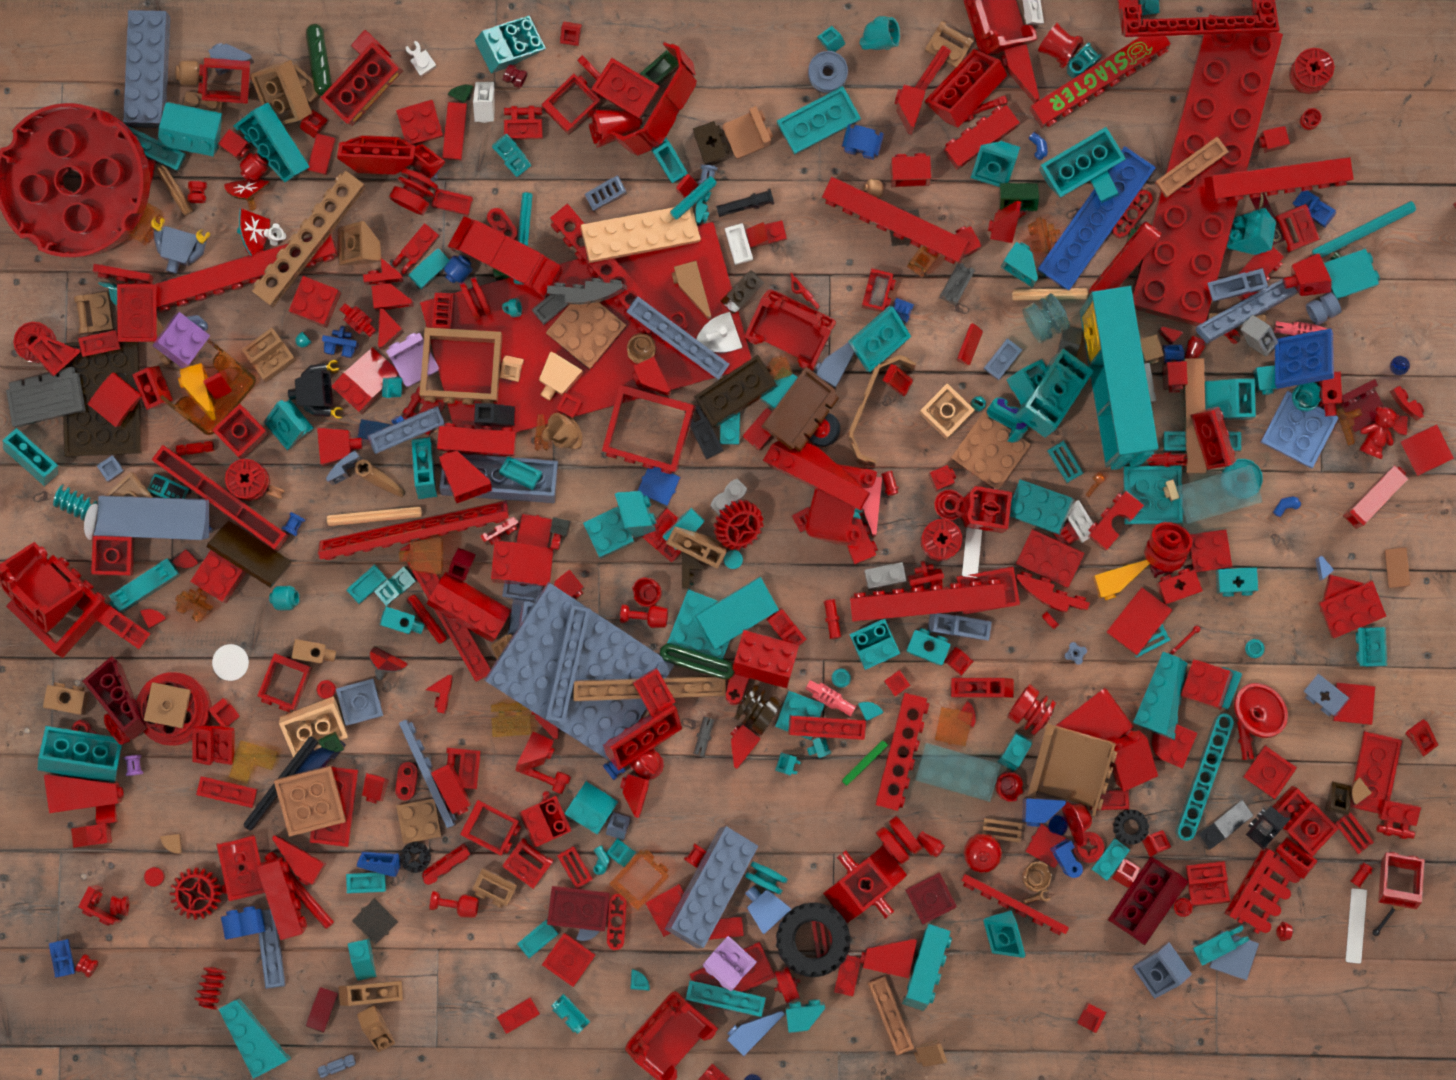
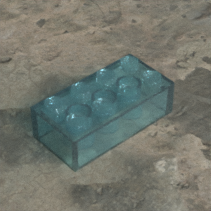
M1252 465L1176 487L1186 524L1263 502Z
M925 743L915 781L990 802L1001 764Z

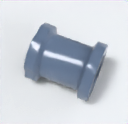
M701 165L702 173L698 185L707 179V173L714 178L718 168L712 165Z

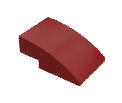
M1291 786L1272 806L1284 817L1291 818L1282 830L1312 857L1339 829L1313 802L1294 786Z

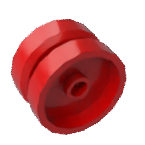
M1163 522L1153 528L1145 546L1144 554L1148 562L1157 569L1176 571L1184 565L1187 555L1192 548L1193 540L1190 533L1182 526L1172 522Z
M895 816L889 821V826L894 831L893 834L886 827H881L875 833L882 841L881 844L888 853L903 865L909 860V855L904 850L905 847L915 855L923 848L903 822Z

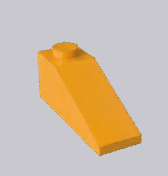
M202 363L180 369L181 377H178L180 387L186 390L187 394L212 421L216 420L211 393L203 383V380L207 379L208 375Z
M1148 560L1094 575L1093 580L1099 599L1104 597L1106 601L1116 598L1115 594L1124 589L1150 564Z

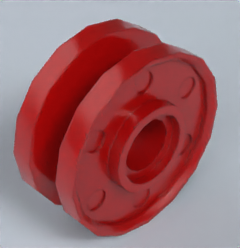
M473 277L471 278L472 288L469 289L464 282L459 285L475 320L480 319L478 310L482 309L486 315H490L491 311L476 278Z
M32 321L25 323L18 328L14 335L15 351L20 357L31 363H40L26 348L40 335L57 341L56 335L52 329L40 322Z

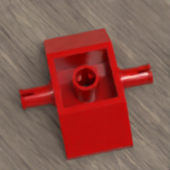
M883 845L860 864H856L847 850H845L842 854L847 860L841 854L836 858L845 867L847 874L823 892V894L837 912L842 915L846 923H849L863 913L871 905H875L884 919H886L889 915L884 909L886 908L890 914L894 910L886 902L884 895L901 882L907 874ZM863 879L865 881L870 880V883L868 884L870 887L869 889H862L860 887L862 885L861 881Z

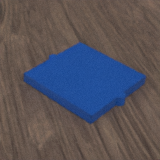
M654 466L653 469L648 468L645 475L642 476V482L638 491H641L650 499L668 506L672 495L676 493L675 488L680 477L661 472V468Z

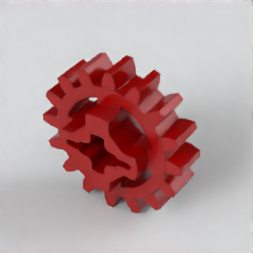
M344 303L339 309L345 315L343 320L359 335L364 332L371 337L376 331L370 325L373 320L356 305L351 308Z

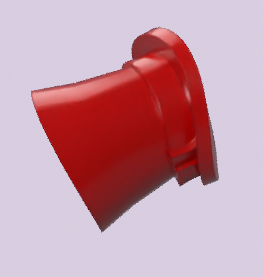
M1057 22L1041 42L1038 52L1056 58V61L1060 63L1059 67L1063 69L1081 48L1084 39L1080 35L1076 37L1071 36Z

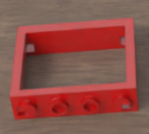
M621 384L602 451L606 452V456L617 459V456L624 457V461L635 464L638 461L643 463L642 466L653 469L654 466L659 467L661 472L672 474V471L677 472L696 405ZM624 394L686 411L672 464L610 447Z
M52 555L47 560L48 563L55 570L59 568L71 581L79 582L84 588L83 592L93 601L91 606L58 642L51 635L42 631L12 600L6 607L54 654L63 658L110 606L104 601L106 598L97 591L95 593L92 590L94 586L87 580L83 581L80 578L82 575L73 568L71 570L68 567L70 564L62 556L58 558Z

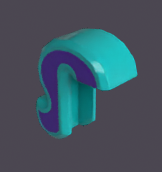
M996 397L987 408L988 416L1011 429L1007 439L1008 442L1015 443L1020 441L1029 426L1014 416L1019 408L1007 406L1008 401L1006 399Z

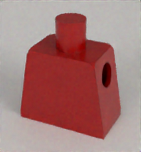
M1320 254L1294 263L1291 266V276L1283 278L1285 289L1296 287L1300 296L1331 292V278Z
M1341 371L1334 372L1333 379L1315 382L1321 389V401L1318 407L1324 406L1325 417L1337 416L1336 405L1342 403Z
M317 428L320 464L322 466L338 463L350 454L352 450L363 449L362 438H351L349 430Z

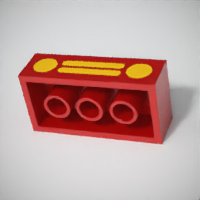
M371 42L320 98L346 124L353 126L404 70L377 44Z

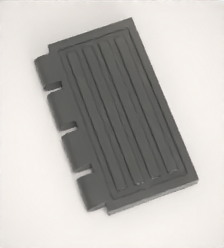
M74 367L61 369L55 376L45 373L42 374V378L40 375L25 378L24 381L20 379L9 382V389L6 390L12 427L15 428L86 411L80 376L78 373H75Z

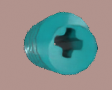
M62 484L55 493L53 506L56 508L60 506V510H67L68 514L74 513V517H80L82 521H85L86 513L92 505L90 504L91 498L88 497L84 501V494L77 497L76 490L70 494L71 488L68 487L64 491V484Z

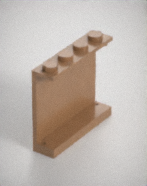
M1047 724L1027 797L1035 799L1037 791L1091 806L1093 807L1092 816H1095L1096 810H1101L1104 799L1100 798L1101 794H1105L1108 783H1105V779H1110L1113 767H1109L1110 762L1114 763L1117 752L1114 751L1116 743Z

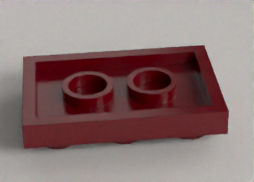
M552 886L547 925L605 932L610 893Z

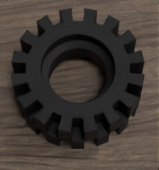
M1124 810L1114 819L1113 832L1122 843L1138 844L1149 833L1148 819L1137 810ZM1129 819L1135 820L1138 824V831L1133 835H1129L1124 831V823Z

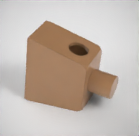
M295 639L291 659L322 664L323 660L334 662L336 651L325 649V644ZM312 649L319 650L318 657L311 655Z

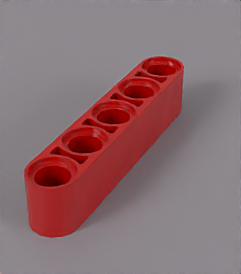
M1145 221L1093 283L1089 293L1119 288L1157 242L1161 232Z

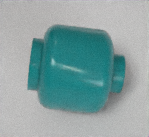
M276 586L269 595V601L274 609L278 611H290L298 605L299 593L292 586Z

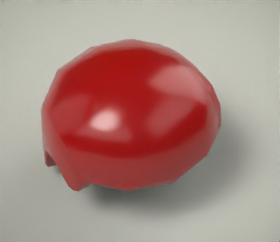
M643 577L636 580L632 586L633 598L641 606L651 607L656 605L662 596L660 584L654 579Z
M1013 771L1003 772L995 781V791L1000 798L1007 802L1017 801L1018 796L1023 793V781L1020 775Z

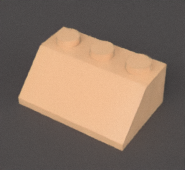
M334 696L280 716L279 725L293 758L310 736L318 740L336 732L340 740L348 738L344 721ZM318 743L314 750L321 748V745Z

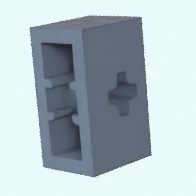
M1317 674L1303 691L1307 694L1305 698L1312 704L1319 703L1322 706L1320 710L1329 717L1331 714L1336 717L1350 700L1349 697L1320 674ZM1323 692L1325 694H1327L1328 692L1330 693L1329 697L1331 699L1329 701H1322L1323 697L1321 696V694Z

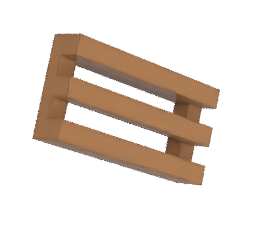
M984 818L982 834H986V830L1017 834L1016 838L992 836L997 840L1021 842L1023 823ZM987 823L1017 826L1018 829L1010 830L988 827Z

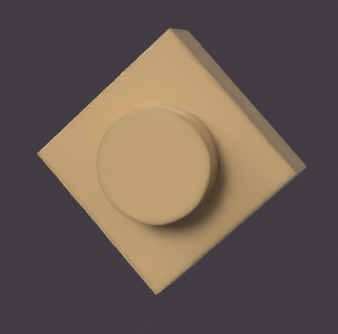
M1174 481L1165 482L1166 487H1163L1165 497L1170 498V501L1179 499Z

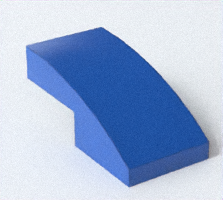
M1302 191L1293 202L1296 208L1307 204L1313 221L1326 228L1336 214V210L1321 202L1319 197L1309 191Z

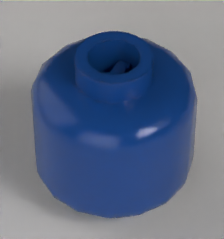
M461 254L459 256H452L444 267V271L447 274L445 277L452 283L456 281L459 283L464 282L472 272V262Z

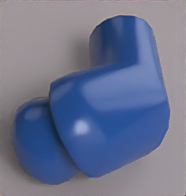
M1033 132L1028 139L1036 145L1035 157L1038 160H1042L1048 154L1047 142L1036 132Z
M1294 496L1282 498L1272 513L1277 517H1281L1288 508L1299 509L1301 502Z

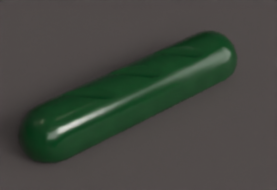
M311 24L306 29V41L313 87L315 92L322 96L332 86L324 30L318 24Z
M665 644L660 649V656H662L664 661L725 680L733 677L735 673L732 670L733 664L720 658L674 644Z

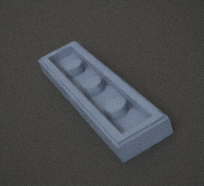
M438 406L372 433L367 437L374 453L377 454L444 425V420Z
M262 910L266 932L258 933L265 989L286 986L279 934L271 910Z

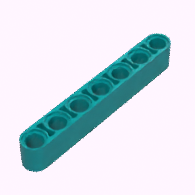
M1220 714L1213 721L1175 833L1180 840L1189 841L1196 834L1233 728L1234 721L1229 714ZM1222 717L1228 720L1226 728H1222L1219 725V720ZM1216 735L1222 739V743L1219 746L1213 744V738ZM1210 753L1215 756L1213 764H1209L1206 760L1207 755ZM1202 772H1206L1209 775V780L1206 783L1200 780ZM1196 790H1200L1203 794L1200 801L1194 799V792ZM1190 808H1193L1196 811V817L1194 819H1190L1187 816V812ZM1185 826L1190 829V834L1186 838L1181 835V829Z

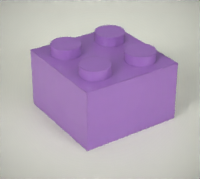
M179 312L173 316L152 346L178 366L185 368L191 363L210 335Z

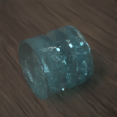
M1052 293L1046 296L1047 301L1044 298L1039 300L1041 309L1035 303L1022 309L1028 327L1040 344L1053 337L1052 328L1057 334L1062 333L1061 327L1065 331L1070 328L1064 307Z

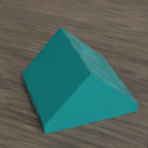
M1012 910L987 917L983 920L993 954L1020 958L1026 956Z

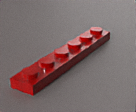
M963 874L961 881L964 882V887L972 891L974 888L980 890V895L989 900L992 897L998 899L997 904L1007 909L1009 906L1015 908V913L1024 918L1026 915L1033 917L1032 922L1043 926V924L1050 926L1049 931L1059 936L1061 932L1066 934L1069 929L1066 925L966 874Z

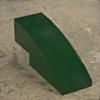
M666 50L647 66L640 75L659 86L679 66V63Z

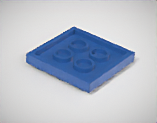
M1331 328L1277 339L1278 344L1275 346V385L1277 389L1334 378L1333 331Z

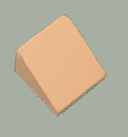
M505 356L502 362L500 378L519 382L523 359Z

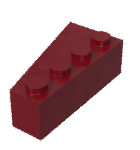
M113 656L82 680L119 728L131 740L135 739L147 728L141 717V711L123 667Z

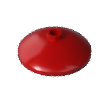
M1251 683L1244 686L1237 693L1234 701L1235 713L1241 725L1248 732L1261 738H1271L1284 730L1288 721V711L1282 697L1274 689L1264 684Z

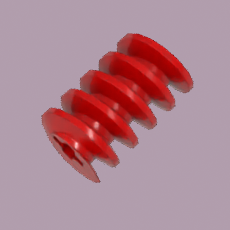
M203 967V970L208 973L201 975L205 979V982H199L203 989L196 991L201 997H195L194 1000L201 1007L217 1010V1006L213 1003L220 1001L216 996L221 995L222 992L217 988L224 987L220 980L226 979V976L222 973H227V971L214 967Z

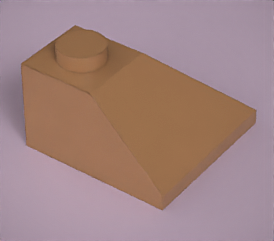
M364 221L338 228L339 265L371 264L381 261L380 241Z

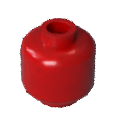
M257 152L249 153L239 164L240 174L248 181L250 179L257 181L268 170V161Z

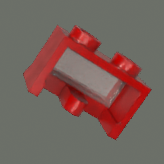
M871 268L861 308L883 312L890 305L891 298H888L889 290H894L896 280L892 279V273Z

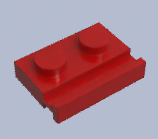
M657 668L632 682L651 716L676 702Z

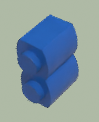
M251 906L243 908L244 912L238 913V910L227 911V916L221 917L225 940L266 932L262 910Z

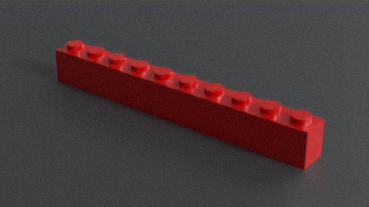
M332 234L329 235L305 268L314 267L317 262L323 261L327 263L335 260L334 257H337L338 253ZM312 237L305 238L303 241L310 242ZM288 244L157 283L156 311L160 313L170 310V307L176 305L178 307L186 306L192 300L202 301L212 294L214 296L222 295L225 293V290H239L248 283L254 285L258 279H262L266 274L264 271L267 266L277 260L278 252L282 248L285 249ZM295 249L292 252V257H298L301 250ZM282 265L280 267V272H287L289 269V265Z

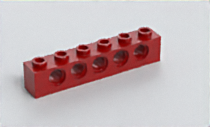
M909 693L903 694L875 803L877 806L896 811L899 810V807L903 808L905 797L902 794L904 789H908L910 778L907 777L908 771L913 770L915 759H912L913 752L918 751L920 743L917 740L918 732L922 733L925 722L922 721L923 714L927 715L930 704L926 703L927 698ZM914 709L917 711L918 717L916 720L908 718L907 713L909 710ZM905 728H910L913 731L911 739L903 737L902 732ZM900 747L908 749L907 757H899L898 749ZM896 765L903 768V774L900 777L893 774V768ZM891 784H895L899 788L898 793L894 796L888 792V787Z

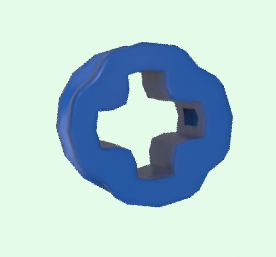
M290 512V518L282 529L297 537V531L302 522H305V519Z

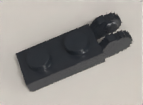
M697 405L695 410L701 420L694 422L692 418L690 428L706 460L724 451L707 417L704 416L700 406Z

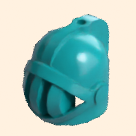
M876 17L864 28L863 36L859 42L863 50H889L897 47L900 41L898 22L893 17Z

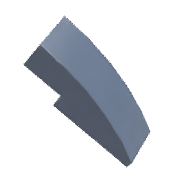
M1263 268L1207 283L1213 302L1268 288Z
M937 613L930 614L928 631L989 641L992 622Z

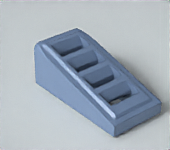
M618 175L585 193L593 211L627 195ZM614 184H616L619 192L617 193L615 192L612 186ZM608 187L612 193V196L610 197L606 191V188ZM600 191L603 192L605 200H602L599 194ZM592 195H596L599 201L598 204L595 203Z

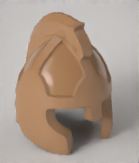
M552 414L548 419V427L542 433V439L545 442L553 441L557 448H581L582 432L576 421L564 414Z

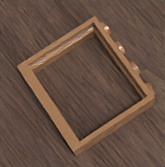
M425 328L420 383L421 399L430 402L443 400L444 403L453 404L455 401H462L463 404L473 405L474 402L498 403L502 333ZM431 339L495 343L491 394L427 390Z

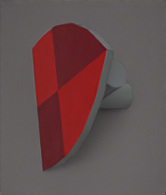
M376 646L369 653V659L376 669L375 678L378 680H382L386 672L402 671L408 665L405 661Z

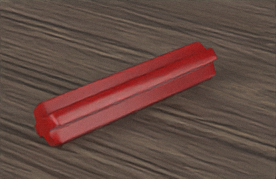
M941 46L914 88L924 91L927 89L951 53L949 48Z
M411 595L407 599L409 605L420 620L425 623L424 625L439 644L447 640L446 635L417 596Z

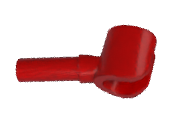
M1235 329L1224 334L1232 344L1238 343L1232 338L1235 335L1240 337Z

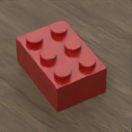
M743 630L732 670H734L736 675L787 689L799 645Z

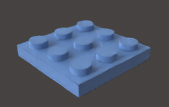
M1287 391L1260 442L1312 469L1339 417H1325V410L1318 406L1309 412L1300 411L1293 405L1292 393Z

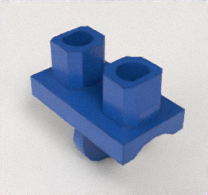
M341 326L340 330L332 331V335L338 336V338L323 335L322 342L324 343L325 354L335 355L336 346L343 347L341 356L352 358L355 349L359 347L357 341L344 339L345 337H352V333L346 332V326Z
M69 939L49 943L55 978L75 974Z

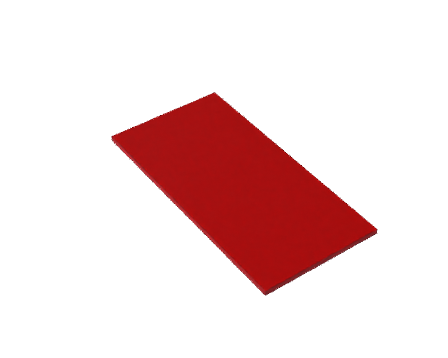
M713 222L697 226L701 239L700 242L614 258L661 314L667 317L669 313L673 314L683 310L688 327L681 329L697 339L699 332L710 320L730 312L742 348L725 353L714 352L730 364L722 376H726L752 359L747 340L744 337L745 333L739 312L737 311L733 314L720 301L732 287ZM579 259L559 264L562 270L555 283H563L565 287L571 288L572 284L584 285L585 289V281H592V278L599 279V277L591 275L587 270L588 264L585 261L580 262ZM694 261L697 262L711 319H707L680 290L678 283L674 284L672 273L675 272V266ZM604 267L601 273L603 275H609L611 274L612 269L610 267ZM511 277L481 285L480 287L488 302L491 314L486 315L480 309L478 310L480 315L478 320H475L463 292L454 293L452 329L501 332L503 337L500 373L505 356L523 359L519 382L500 378L498 403H493L515 406V426L476 425L474 423L475 403L482 402H474L473 405L463 404L462 401H455L453 404L447 403L452 423L455 424V427L463 428V425H474V429H482V426L494 427L493 430L501 431V428H512V432L519 433L547 425L548 419L554 413L563 414L556 410L563 397L562 395L555 392L550 401L540 395L545 385L539 379L550 352L555 353L583 371L582 376L566 392L582 401L575 417L613 407L621 384L647 391L642 389L641 385H636L632 372H634L633 366L637 365V363H634L628 357L627 351L630 338L640 333L636 328L637 322L634 319L630 320L623 312L625 308L621 304L618 306L612 298L599 303L626 324L627 327L590 370L546 334L564 310L546 325H543L532 312V309L540 304L544 298L527 285L515 284L514 279ZM628 296L626 303L631 304L635 297ZM439 298V302H449V299ZM511 298H518L522 305L521 316L511 317V315L505 313L502 309L503 303L509 302ZM434 299L420 302L427 328H432ZM438 306V309H449V306ZM438 313V316L448 317V313ZM438 320L437 324H447V321ZM653 332L650 335L656 345L654 358L670 391L715 379L714 376ZM431 339L430 342L439 367L438 371L444 391L491 394L495 343ZM624 394L622 404L641 398Z

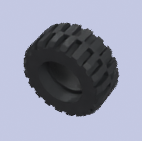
M803 903L794 907L780 921L776 933V946L780 958L789 969L806 977L825 976L835 971L845 961L850 950L851 936L845 919L835 909L822 903ZM810 921L824 924L832 936L829 951L819 958H808L802 955L795 943L798 929Z

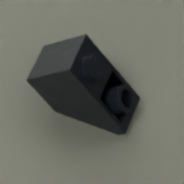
M475 403L474 423L476 425L515 426V406Z

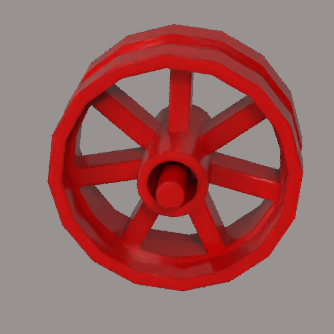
M788 967L774 971L778 981L777 987L774 988L775 992L779 991V993L783 994L786 1004L799 1000L800 997L796 987L798 986L797 983H800V979L795 980V977L792 978Z

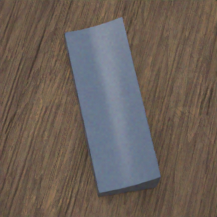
M461 454L491 482L492 491L474 498L555 503L558 461L514 458L542 472V476L535 488L531 490L499 474V470L507 457ZM442 470L440 493L445 496H453Z
M101 495L98 496V514L94 535L204 540L209 538V500Z

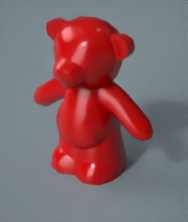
M1378 406L1375 410L1376 423L1367 425L1360 430L1361 434H1367L1359 451L1382 459L1383 446L1386 443L1389 446L1393 445L1394 440L1389 428L1395 426L1399 415L1388 407L1382 408Z

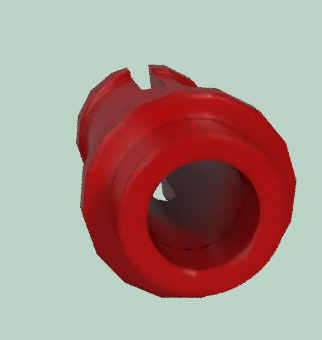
M893 471L882 473L881 476L886 488L884 492L888 496L898 494L899 487L896 485Z
M1364 862L1362 865L1359 864L1360 868L1350 880L1359 888H1361L1368 875H1372L1371 871L1373 870L1372 867Z

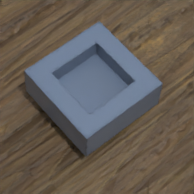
M113 455L97 465L107 482L125 472Z

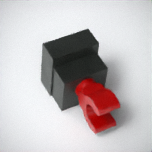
M553 517L550 532L554 533L550 548L559 550L562 535L567 536L571 521Z

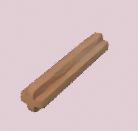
M165 165L159 166L156 171L185 216L191 214L193 209Z

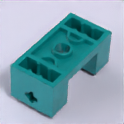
M1062 349L1050 360L1043 371L1045 375L1034 392L1022 403L1014 416L1046 438L1057 429L1094 371L1065 349ZM1055 385L1062 388V394H1058L1055 391Z

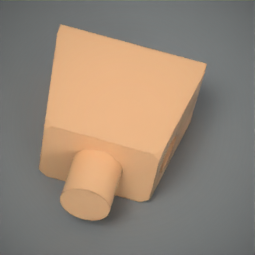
M550 352L539 379L545 385L540 395L549 401L555 392L563 396L582 376L583 371L555 353Z

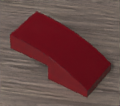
M322 987L319 988L306 1027L322 1033L325 1032L338 993Z

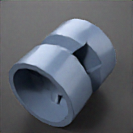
M1332 292L1320 296V301L1313 300L1306 304L1307 313L1315 325H1320L1327 321L1328 317L1333 318L1342 313L1340 304Z

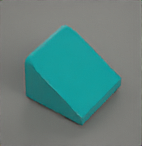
M833 26L817 36L827 51L836 52L845 45L842 35Z
M618 838L606 852L609 857L623 867H626L636 853Z

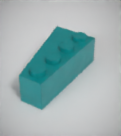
M1162 652L1133 721L1134 724L1175 740V727L1178 724L1179 717L1177 715L1182 700L1181 691L1184 687L1187 662L1177 656Z
M931 924L926 926L918 950L919 956L916 958L913 966V975H911L907 985L908 992L902 1000L903 1005L924 1011L929 1003H933L936 994L933 992L934 985L938 986L941 974L938 972L940 966L944 967L947 956L944 955L945 948L949 949L952 937H949L951 931Z
M240 998L219 1008L253 1079L291 1059Z

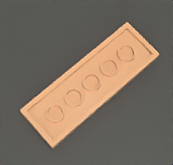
M691 207L677 220L670 214L673 208L581 225L580 228L589 263L700 242L701 239L693 208Z

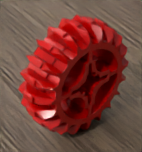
M738 499L737 502L731 501L730 506L725 505L724 510H719L720 516H715L717 522L713 523L715 527L713 531L716 539L724 547H728L731 550L735 548L739 551L741 547L746 549L747 544L753 545L752 541L754 539L758 540L757 535L762 533L760 528L764 527L762 522L764 518L761 515L760 509L754 503L747 500L742 501Z
M195 867L193 872L189 868L186 870L187 875L184 872L180 873L182 879L178 877L174 879L178 885H171V888L176 889L175 892H170V896L175 895L176 898L172 899L171 903L177 902L178 905L174 907V910L181 908L182 910L179 913L181 916L187 912V919H190L192 914L194 920H198L199 914L204 919L206 918L205 912L208 915L213 914L210 908L218 909V906L214 903H221L222 901L217 898V895H223L221 891L217 892V888H221L222 885H215L218 877L210 879L213 872L205 875V868H202L200 873L198 867ZM198 878L192 888L184 887V884L189 879ZM203 881H205L209 885L211 895L204 891ZM196 888H197V889H198L197 892H198L200 895H203V896H198V897H196V899H195V895L192 894V892H189V891H195ZM182 892L189 898V907L182 899ZM199 900L209 901L204 908L200 910L194 909Z

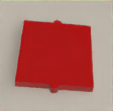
M522 514L516 543L548 548L552 519L542 518L539 515Z
M1040 824L1035 835L1031 836L1032 840L1025 852L1055 868L1058 862L1050 848L1067 838Z

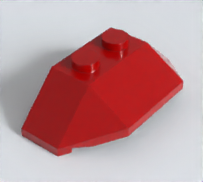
M358 136L346 142H339L337 159L357 173L396 175L403 168L413 163L415 145L409 144L399 137Z

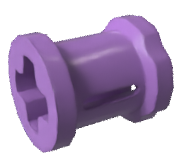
M141 755L124 757L127 764L126 776L143 774L140 766ZM132 761H134L135 770H133Z

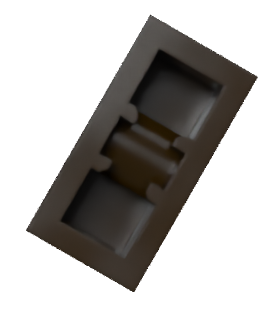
M712 121L693 128V134L704 165H715L727 160L729 150L726 143L722 144L720 137L723 134L719 125L716 126L715 122ZM710 140L715 143V147L709 145Z
M750 270L720 301L734 314L757 292L764 282Z

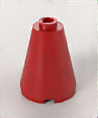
M590 110L588 113V118H592V123L589 124L590 134L593 143L597 144V148L616 141L610 134L611 131L626 136L639 130L640 125H642V117L639 120L624 110Z

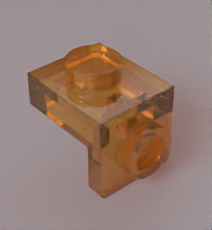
M782 356L772 358L771 362H768L774 380L792 375L787 357L782 358Z

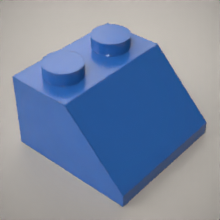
M1023 799L1022 822H1027V826L1040 827V823H1046L1065 805L1066 801Z

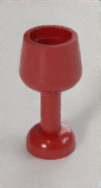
M622 604L620 623L628 622L629 618L647 620L650 628H666L668 608L653 605L649 608L648 612L630 611L627 605Z
M433 891L429 910L434 911L439 906L456 908L459 917L476 918L479 898L463 894L459 897L458 901L440 898V894Z

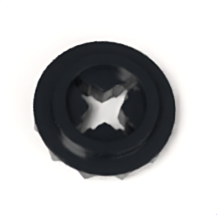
M411 842L405 845L400 853V862L403 868L411 873L422 872L429 866L431 861L429 849L420 842ZM409 851L411 853L413 852L414 854L419 853L421 851L418 857L421 864L417 861L409 863L412 858Z

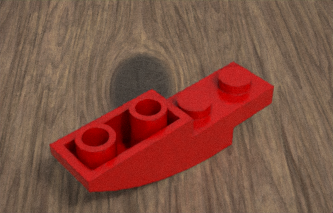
M1021 572V575H1016V581L1028 594L1052 609L1063 613L1068 611V607L1083 611L1088 610L1090 602H1086V598L1077 595L1072 598L1067 596V592L1056 590V593L1053 592L1055 584H1051L1049 579L1040 577L1037 580L1032 578V574Z
M84 594L76 606L85 612L93 601ZM112 606L97 620L139 650L151 635Z

